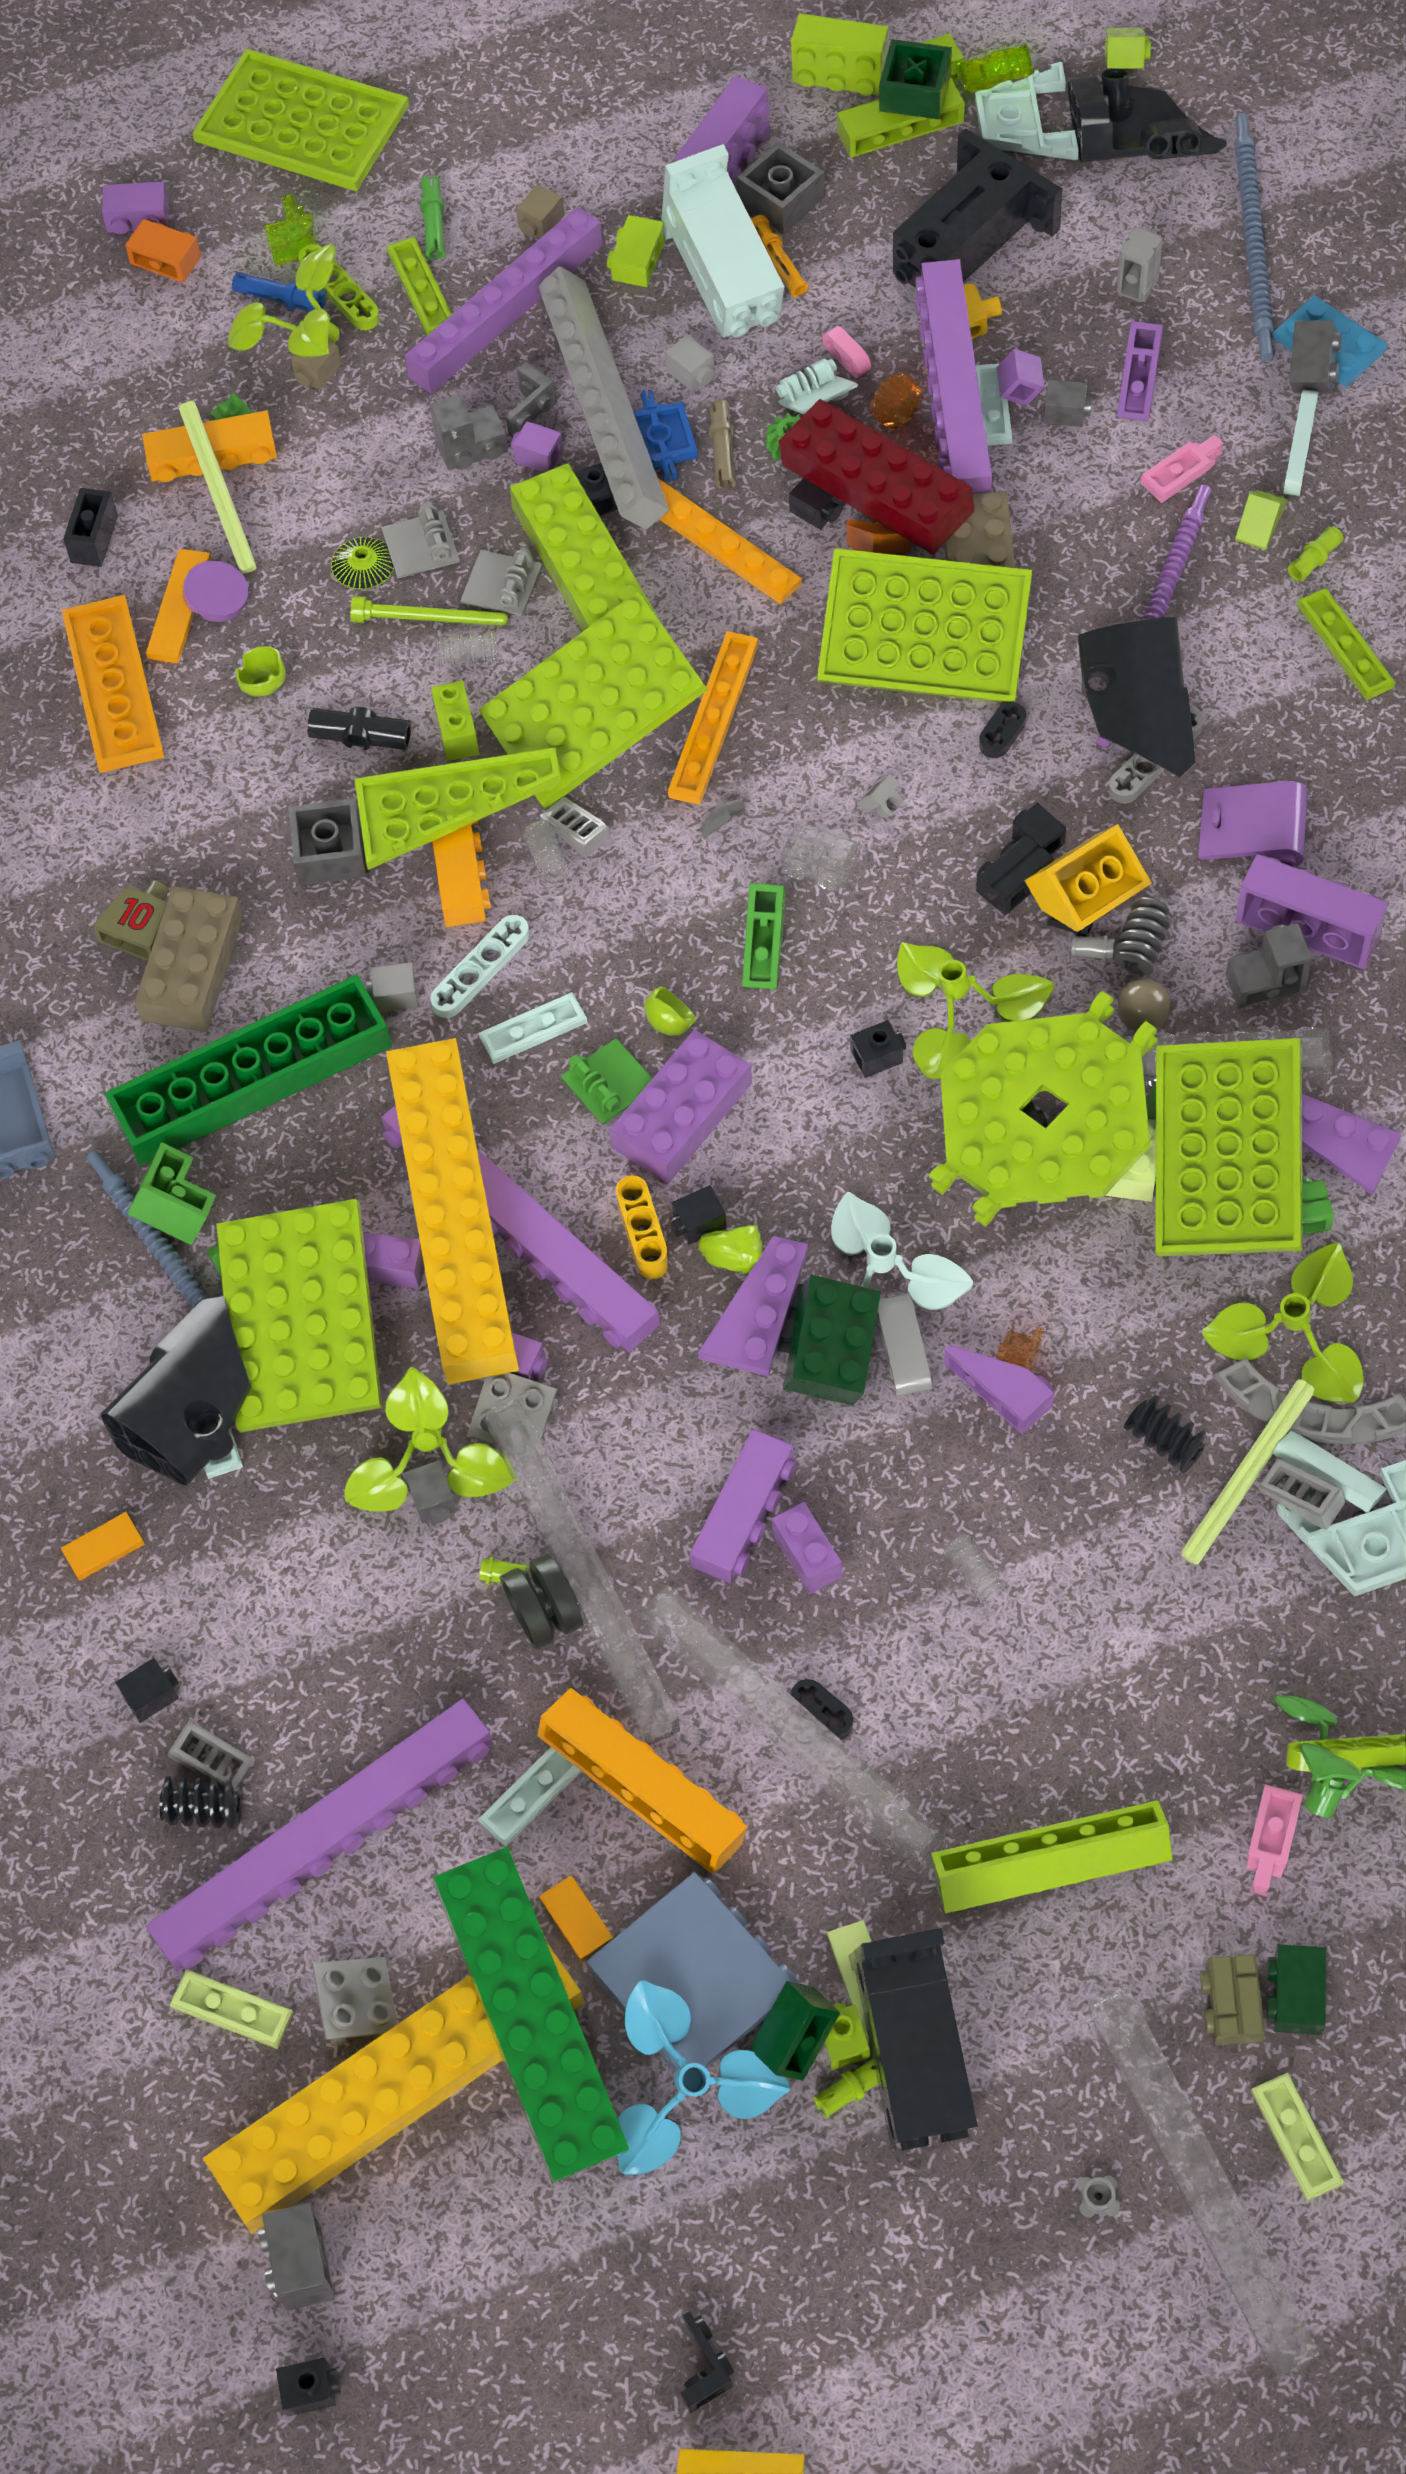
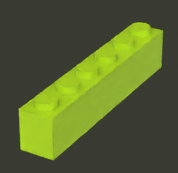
M1158 1800L931 1853L936 1888L945 1914L1173 1860L1169 1824Z

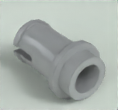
M1073 935L1071 956L1098 958L1106 963L1107 959L1114 960L1113 954L1116 940L1109 939V935H1105L1104 938Z

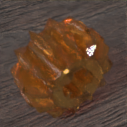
M900 372L895 375L890 374L885 382H880L878 390L873 392L875 397L869 404L872 407L871 414L887 428L895 430L899 426L904 427L908 420H913L915 412L920 410L918 406L924 398L921 395L923 389L915 380Z

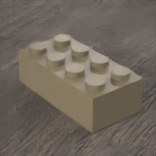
M1007 491L973 493L974 513L944 543L945 560L1015 568Z
M172 886L135 999V1005L141 1021L202 1032L208 1031L243 920L238 897Z

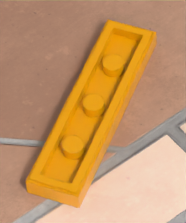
M184 549L178 550L146 651L147 659L179 663L195 614L188 608L183 598L184 580L188 571L194 566L211 561L210 553Z

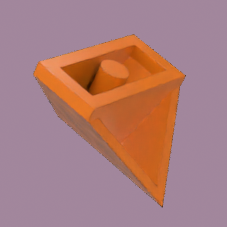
M850 519L847 521V543L853 550L901 556L911 551L912 542L882 524Z

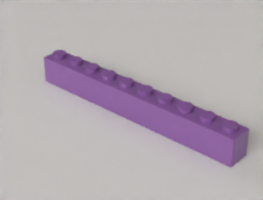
M395 1105L381 1118L385 1131L383 1132L384 1138L393 1148L397 1149L400 1146L403 1148ZM478 1150L493 1234L497 1233L504 1240L505 1248L513 1257L519 1258L522 1256L529 1262L528 1267L535 1277L541 1281L545 1278L554 1285L553 1290L563 1302L568 1303L571 1300L579 1307L578 1313L587 1324L592 1326L596 1323L604 1330L603 1336L614 1348L622 1346L630 1353L660 1325L658 1310Z
M462 1698L145 1925L146 1929L176 1972L183 1967L185 1970L195 1967L203 1960V1953L215 1944L217 1946L227 1944L237 1934L236 1929L245 1922L254 1923L263 1918L269 1911L268 1906L279 1898L286 1900L292 1897L301 1888L299 1883L310 1875L318 1877L324 1874L332 1866L333 1862L331 1860L342 1852L350 1854L357 1850L364 1843L363 1837L374 1829L382 1831L389 1827L396 1819L395 1814L408 1806L411 1809L421 1804L426 1799V1792L438 1783L440 1786L450 1783L458 1775L459 1771L457 1769L468 1761L476 1763L482 1760L489 1753V1746L493 1744L490 1732Z

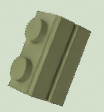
M1238 1955L1234 1957L1220 1956L1208 1958L1206 1970L1200 1971L1202 1995L1209 1994L1210 2009H1204L1206 2034H1213L1214 2045L1263 2042L1265 2029L1256 1956Z

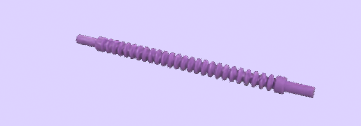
M1202 484L1199 486L1191 508H1188L1184 513L1183 521L1180 523L1177 536L1174 538V543L1169 551V557L1166 558V564L1163 566V571L1160 573V578L1157 580V585L1154 587V593L1151 595V600L1148 602V607L1145 609V615L1142 617V620L1165 617L1164 613L1168 609L1167 606L1170 604V598L1173 597V591L1176 589V584L1182 575V569L1188 560L1187 555L1191 553L1190 548L1193 547V541L1196 539V534L1199 532V527L1204 520L1203 511L1211 493V488L1208 485ZM1098 735L1096 742L1103 747L1109 746L1110 741L1100 738Z

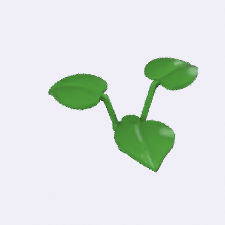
M1275 1695L1273 1701L1291 1716L1315 1724L1320 1731L1319 1740H1327L1328 1725L1336 1726L1338 1722L1328 1709L1312 1700ZM1302 1743L1301 1753L1313 1775L1311 1778L1313 1784L1304 1802V1807L1318 1816L1332 1818L1340 1799L1347 1800L1350 1792L1367 1776H1373L1384 1784L1406 1790V1770L1397 1765L1365 1767L1360 1770L1351 1761L1334 1755L1324 1747L1311 1743ZM1343 1779H1351L1345 1787L1342 1786L1344 1783Z

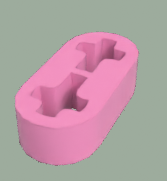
M836 326L823 334L822 339L825 348L855 378L871 370V362L868 355L843 328Z

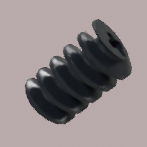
M1157 1395L1148 1401L1144 1400L1130 1414L1124 1424V1429L1130 1430L1134 1427L1133 1436L1137 1439L1145 1437V1445L1149 1448L1157 1445L1156 1453L1162 1457L1169 1454L1168 1462L1172 1465H1177L1181 1462L1180 1471L1182 1473L1187 1472L1199 1459L1204 1450L1205 1444L1203 1440L1206 1432L1202 1430L1193 1436L1191 1434L1194 1427L1192 1421L1181 1427L1179 1424L1183 1415L1180 1412L1169 1418L1168 1414L1171 1406L1168 1403L1158 1410L1156 1406L1160 1397Z
M166 1776L160 1794V1819L163 1821L166 1818L169 1825H176L181 1818L184 1826H191L196 1819L199 1827H206L211 1819L214 1828H222L226 1821L230 1829H237L240 1824L243 1802L242 1786L239 1787L238 1791H234L232 1781L226 1780L223 1790H219L216 1779H211L208 1789H203L201 1778H196L193 1788H188L186 1777H181L176 1788L173 1787L171 1776Z

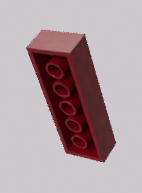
M819 399L778 441L784 467L932 555L974 513L971 486L822 399Z

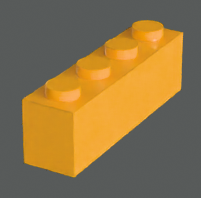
M268 410L203 422L220 469L232 470L238 465L249 463L264 464L270 459L277 458ZM185 426L142 434L152 482H169L175 477L185 475H203Z
M478 821L432 841L446 927L486 921L485 910L491 909L488 889H481L480 881L487 880L484 860L477 861L476 853L482 852L480 833H473L472 825L478 824Z

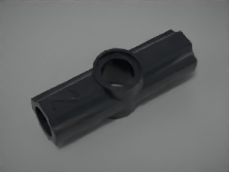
M353 707L349 712L313 708L309 713L307 732L309 738L340 741L347 748L359 746L364 747V750H368L370 746L406 750L409 745L412 726L411 720L380 717L365 707Z

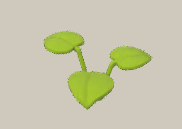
M328 244L313 251L302 261L297 270L296 286L302 291L306 290L305 294L315 309L309 312L304 320L300 321V326L265 315V306L262 303H251L244 307L233 320L228 336V347L236 351H245L252 348L263 335L264 323L271 322L292 330L288 340V349L294 355L300 357L328 355V341L335 344L339 337V328L330 322L329 314L321 309L313 296V291H320L327 284L334 266L336 246Z
M902 942L899 948L897 970L904 989L914 996L926 997L931 995L938 986L942 988L947 999V1032L940 1028L928 1029L916 1038L913 1045L914 1061L924 1077L929 1079H940V1073L970 1042L968 1035L953 1033L954 1000L962 999L968 993L970 986L990 1004H997L999 1016L1009 1022L1035 1018L1043 1010L1054 991V983L1048 979L1027 974H1011L1000 978L994 983L992 990L995 997H992L976 982L975 976L967 975L965 965L958 960H954L951 954L944 949L934 946L912 945Z
M1340 1243L1330 1244L1316 1250L1297 1265L1291 1278L1294 1293L1288 1294L1282 1299L1280 1304L1281 1313H1276L1273 1321L1268 1326H1265L1266 1317L1261 1309L1250 1303H1237L1222 1310L1202 1330L1204 1339L1215 1351L1238 1361L1247 1358L1248 1361H1253L1263 1356L1269 1348L1266 1334L1271 1333L1281 1322L1292 1331L1303 1330L1316 1356L1309 1359L1302 1369V1380L1314 1387L1313 1396L1327 1402L1353 1403L1361 1395L1364 1382L1363 1370L1355 1352L1346 1345L1333 1343L1322 1353L1309 1325L1311 1321L1310 1306L1315 1303V1300L1322 1306L1333 1307L1344 1302L1352 1291V1271Z
M410 1367L402 1380L390 1392L385 1406L386 1416L396 1428L407 1432L412 1431V1439L408 1442V1447L400 1464L393 1470L390 1462L381 1457L364 1461L354 1469L348 1478L344 1496L345 1501L350 1503V1505L367 1511L384 1512L398 1509L405 1502L408 1493L407 1483L399 1475L404 1471L416 1448L424 1452L432 1451L437 1447L441 1448L447 1463L453 1466L447 1474L448 1485L455 1493L463 1497H479L500 1491L511 1484L514 1476L502 1455L486 1444L475 1443L467 1445L458 1452L457 1460L452 1457L447 1446V1439L441 1436L442 1426L448 1418L447 1401L431 1379L416 1368Z

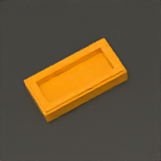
M124 1512L61 1547V1550L78 1580L81 1581L145 1544L127 1512Z
M572 1875L539 1896L541 1903L581 1962L597 1953L614 1939Z

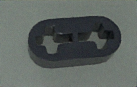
M1007 702L996 710L979 736V749L982 754L990 758H999L1008 752L1026 724V710L1022 705L1015 702ZM1012 714L1017 715V720L1012 719L1009 722V724L1005 726V716L1010 717L1012 716ZM998 734H1001L1000 744L988 745L989 740L993 741Z
M804 1679L794 1685L791 1690V1704L801 1717L830 1740L838 1741L850 1735L853 1730V1715L845 1704L815 1680ZM803 1691L808 1694L814 1691L815 1701L820 1707H815L811 1702H806L802 1705L800 1703V1692ZM827 1711L835 1718L839 1717L840 1714L844 1716V1727L842 1729L839 1726H835L832 1729L829 1728V1718L824 1712Z

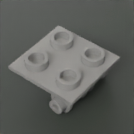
M430 502L423 503L420 506L419 517L381 527L397 578L460 562L444 512H438L437 507Z
M520 548L519 551L514 553L513 557L480 550L460 602L523 616L542 563L533 561L532 552L527 548Z
M512 1373L485 1377L468 1435L535 1457L550 1412L554 1413L558 1405V1399L555 1398L557 1388Z
M385 1957L312 1963L325 2040H330L331 2046H340L347 2043L346 2038L383 2035L398 2024Z

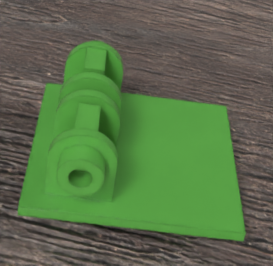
M617 1038L588 1058L580 1057L578 1054L572 1056L568 1061L569 1071L561 1075V1079L602 1125L626 1110L653 1079Z

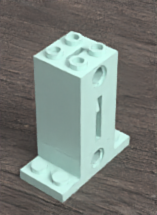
M724 144L665 165L661 219L664 222L665 240L674 239L704 303L723 338L730 335L732 337H740L749 328L759 324L763 327L773 324L780 317L784 285L727 173L729 154Z

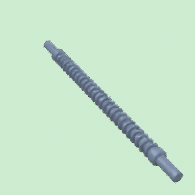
M1239 113L1235 117L1237 138L1234 144L1238 165L1239 190L1241 192L1247 266L1249 267L1254 333L1259 339L1261 360L1270 361L1273 359L1271 335L1274 332V325L1271 314L1272 309L1270 307V289L1267 279L1263 225L1261 224V206L1259 204L1254 141L1249 135L1247 114Z
M98 1151L89 1153L86 1159L103 1181V1189L107 1195L112 1196V1201L117 1203V1208L122 1210V1215L128 1217V1223L133 1224V1230L138 1232V1237L144 1239V1245L149 1246V1252L154 1253L155 1260L160 1261V1267L165 1268V1274L170 1275L171 1282H176V1289L181 1290L183 1297H187L186 1302L192 1305L191 1308L193 1309L201 1300L211 1298L205 1295V1289L200 1288V1282L194 1281V1274L189 1273V1267L184 1266V1260L179 1258L178 1252L173 1251V1245L168 1244V1239L162 1237L163 1233L161 1230L127 1215L135 1194L131 1193L130 1187L126 1186L122 1176L112 1171Z

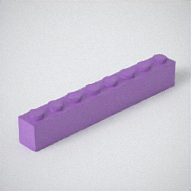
M577 206L405 355L409 379L432 394L542 298L538 285L557 267L561 266L572 272L603 245L600 221Z

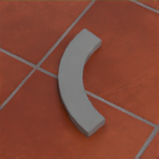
M1247 1358L1216 1373L1214 1377L1223 1390L1239 1406L1268 1424L1287 1396L1280 1392V1388L1265 1379ZM1397 1394L1374 1404L1355 1406V1409H1331L1332 1406L1315 1404L1308 1401L1287 1432L1288 1434L1292 1431L1310 1441L1329 1444H1362L1389 1439L1406 1433V1401L1401 1394Z

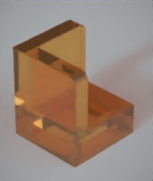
M1037 1326L1033 1337L1008 1331L1004 1343L1000 1342L996 1359L1027 1368L1033 1373L1043 1342L1044 1328Z

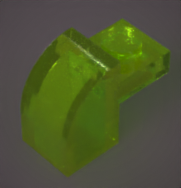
M1027 43L995 47L970 56L958 63L966 93L991 89L1003 81L1029 77L1034 74Z
M293 194L281 196L286 219L264 225L268 246L275 266L299 260V251L307 245L316 243V231L312 213L305 214L303 205H296Z

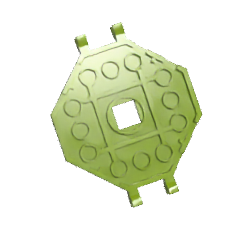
M1101 991L1096 996L1087 1013L987 1024L940 1073L946 1163L938 1165L929 1174V1178L934 1181L931 1184L932 1188L941 1195H944L958 1176L985 1195L972 1206V1209L976 1212L975 1220L985 1227L993 1220L1001 1208L1015 1207L1016 1203L1038 1201V1204L1067 1201L1069 1197L1088 1195L1089 1199L1104 1197L1151 1147L1142 1057L1158 1043V1038L1154 1036L1157 1028L1145 1021L1135 1033L1131 1043L1102 1024L1115 1012V1009L1110 1006L1113 998L1104 991ZM1042 1091L1050 1092L1067 1104L1065 1109L1047 1128L1021 1111L1038 1092Z

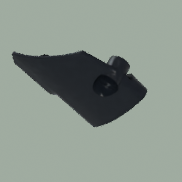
M1110 68L1102 72V81L1100 82L1097 76L1068 80L1071 121L1073 130H1075L1078 156L1081 163L1147 155L1152 159L1161 160L1215 154L1226 146L1225 140L1212 136L1200 128L1195 121L1189 119L1173 102L1166 91L1129 86V72L1126 69Z
M1159 617L1106 626L1079 634L1077 637L1082 677L1081 690L1088 700L1099 737L1138 754L1180 778L1195 764L1189 695L1187 687H1184L1177 618ZM1093 677H1100L1105 681L1106 688L1101 691H1095L1089 686L1088 681Z
M224 1296L201 1300L156 1345L150 1356V1364L100 1414L114 1444L121 1453L129 1459L184 1486L188 1485L206 1467L210 1460L222 1459L231 1452L234 1443L229 1434V1429L252 1388Z

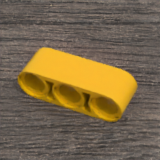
M626 1176L616 1186L618 1210L639 1274L647 1279H658L667 1272L669 1267L666 1243L646 1182L638 1176ZM630 1195L639 1196L638 1199L632 1201L626 1199ZM640 1225L649 1226L645 1231L635 1230ZM648 1256L659 1257L658 1260L653 1262L644 1260Z

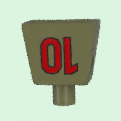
M151 881L145 893L131 887L124 888L93 925L98 942L148 961L167 904L164 899L168 895L169 889L158 881Z

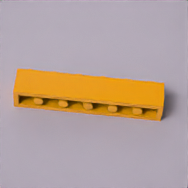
M570 1688L541 1715L537 1734L540 1739L712 1875L743 1844L748 1826L743 1823V1820L737 1813L725 1809L716 1802L706 1789L697 1787L683 1775L677 1766L668 1764L656 1755L650 1745L644 1741L637 1740L625 1730L618 1720L609 1718L596 1708L594 1702L587 1696L580 1695Z

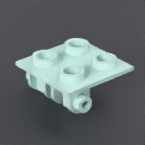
M824 358L810 365L811 368H804L805 375L798 371L796 374L780 380V385L776 386V391L780 398H783L778 401L780 405L805 414L819 399L825 402L841 400L849 395L848 391L856 388L858 385L855 382L834 375L833 372L837 370L833 359L826 360Z

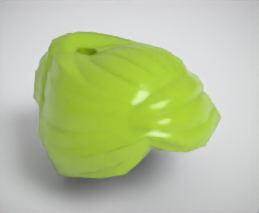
M747 1225L729 1231L705 1233L698 1242L699 1251L702 1252V1256L705 1257L709 1264L746 1275L750 1273L763 1252L758 1225Z

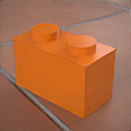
M146 219L141 221L125 244L130 264L183 283L201 258L197 237Z

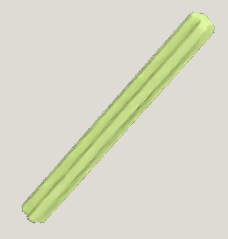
M194 401L182 403L179 406L180 414L239 571L242 574L256 570V563Z
M1301 1379L1295 1382L1182 1549V1557L1195 1565L1200 1563L1273 1455L1278 1442L1285 1437L1312 1397L1314 1387Z

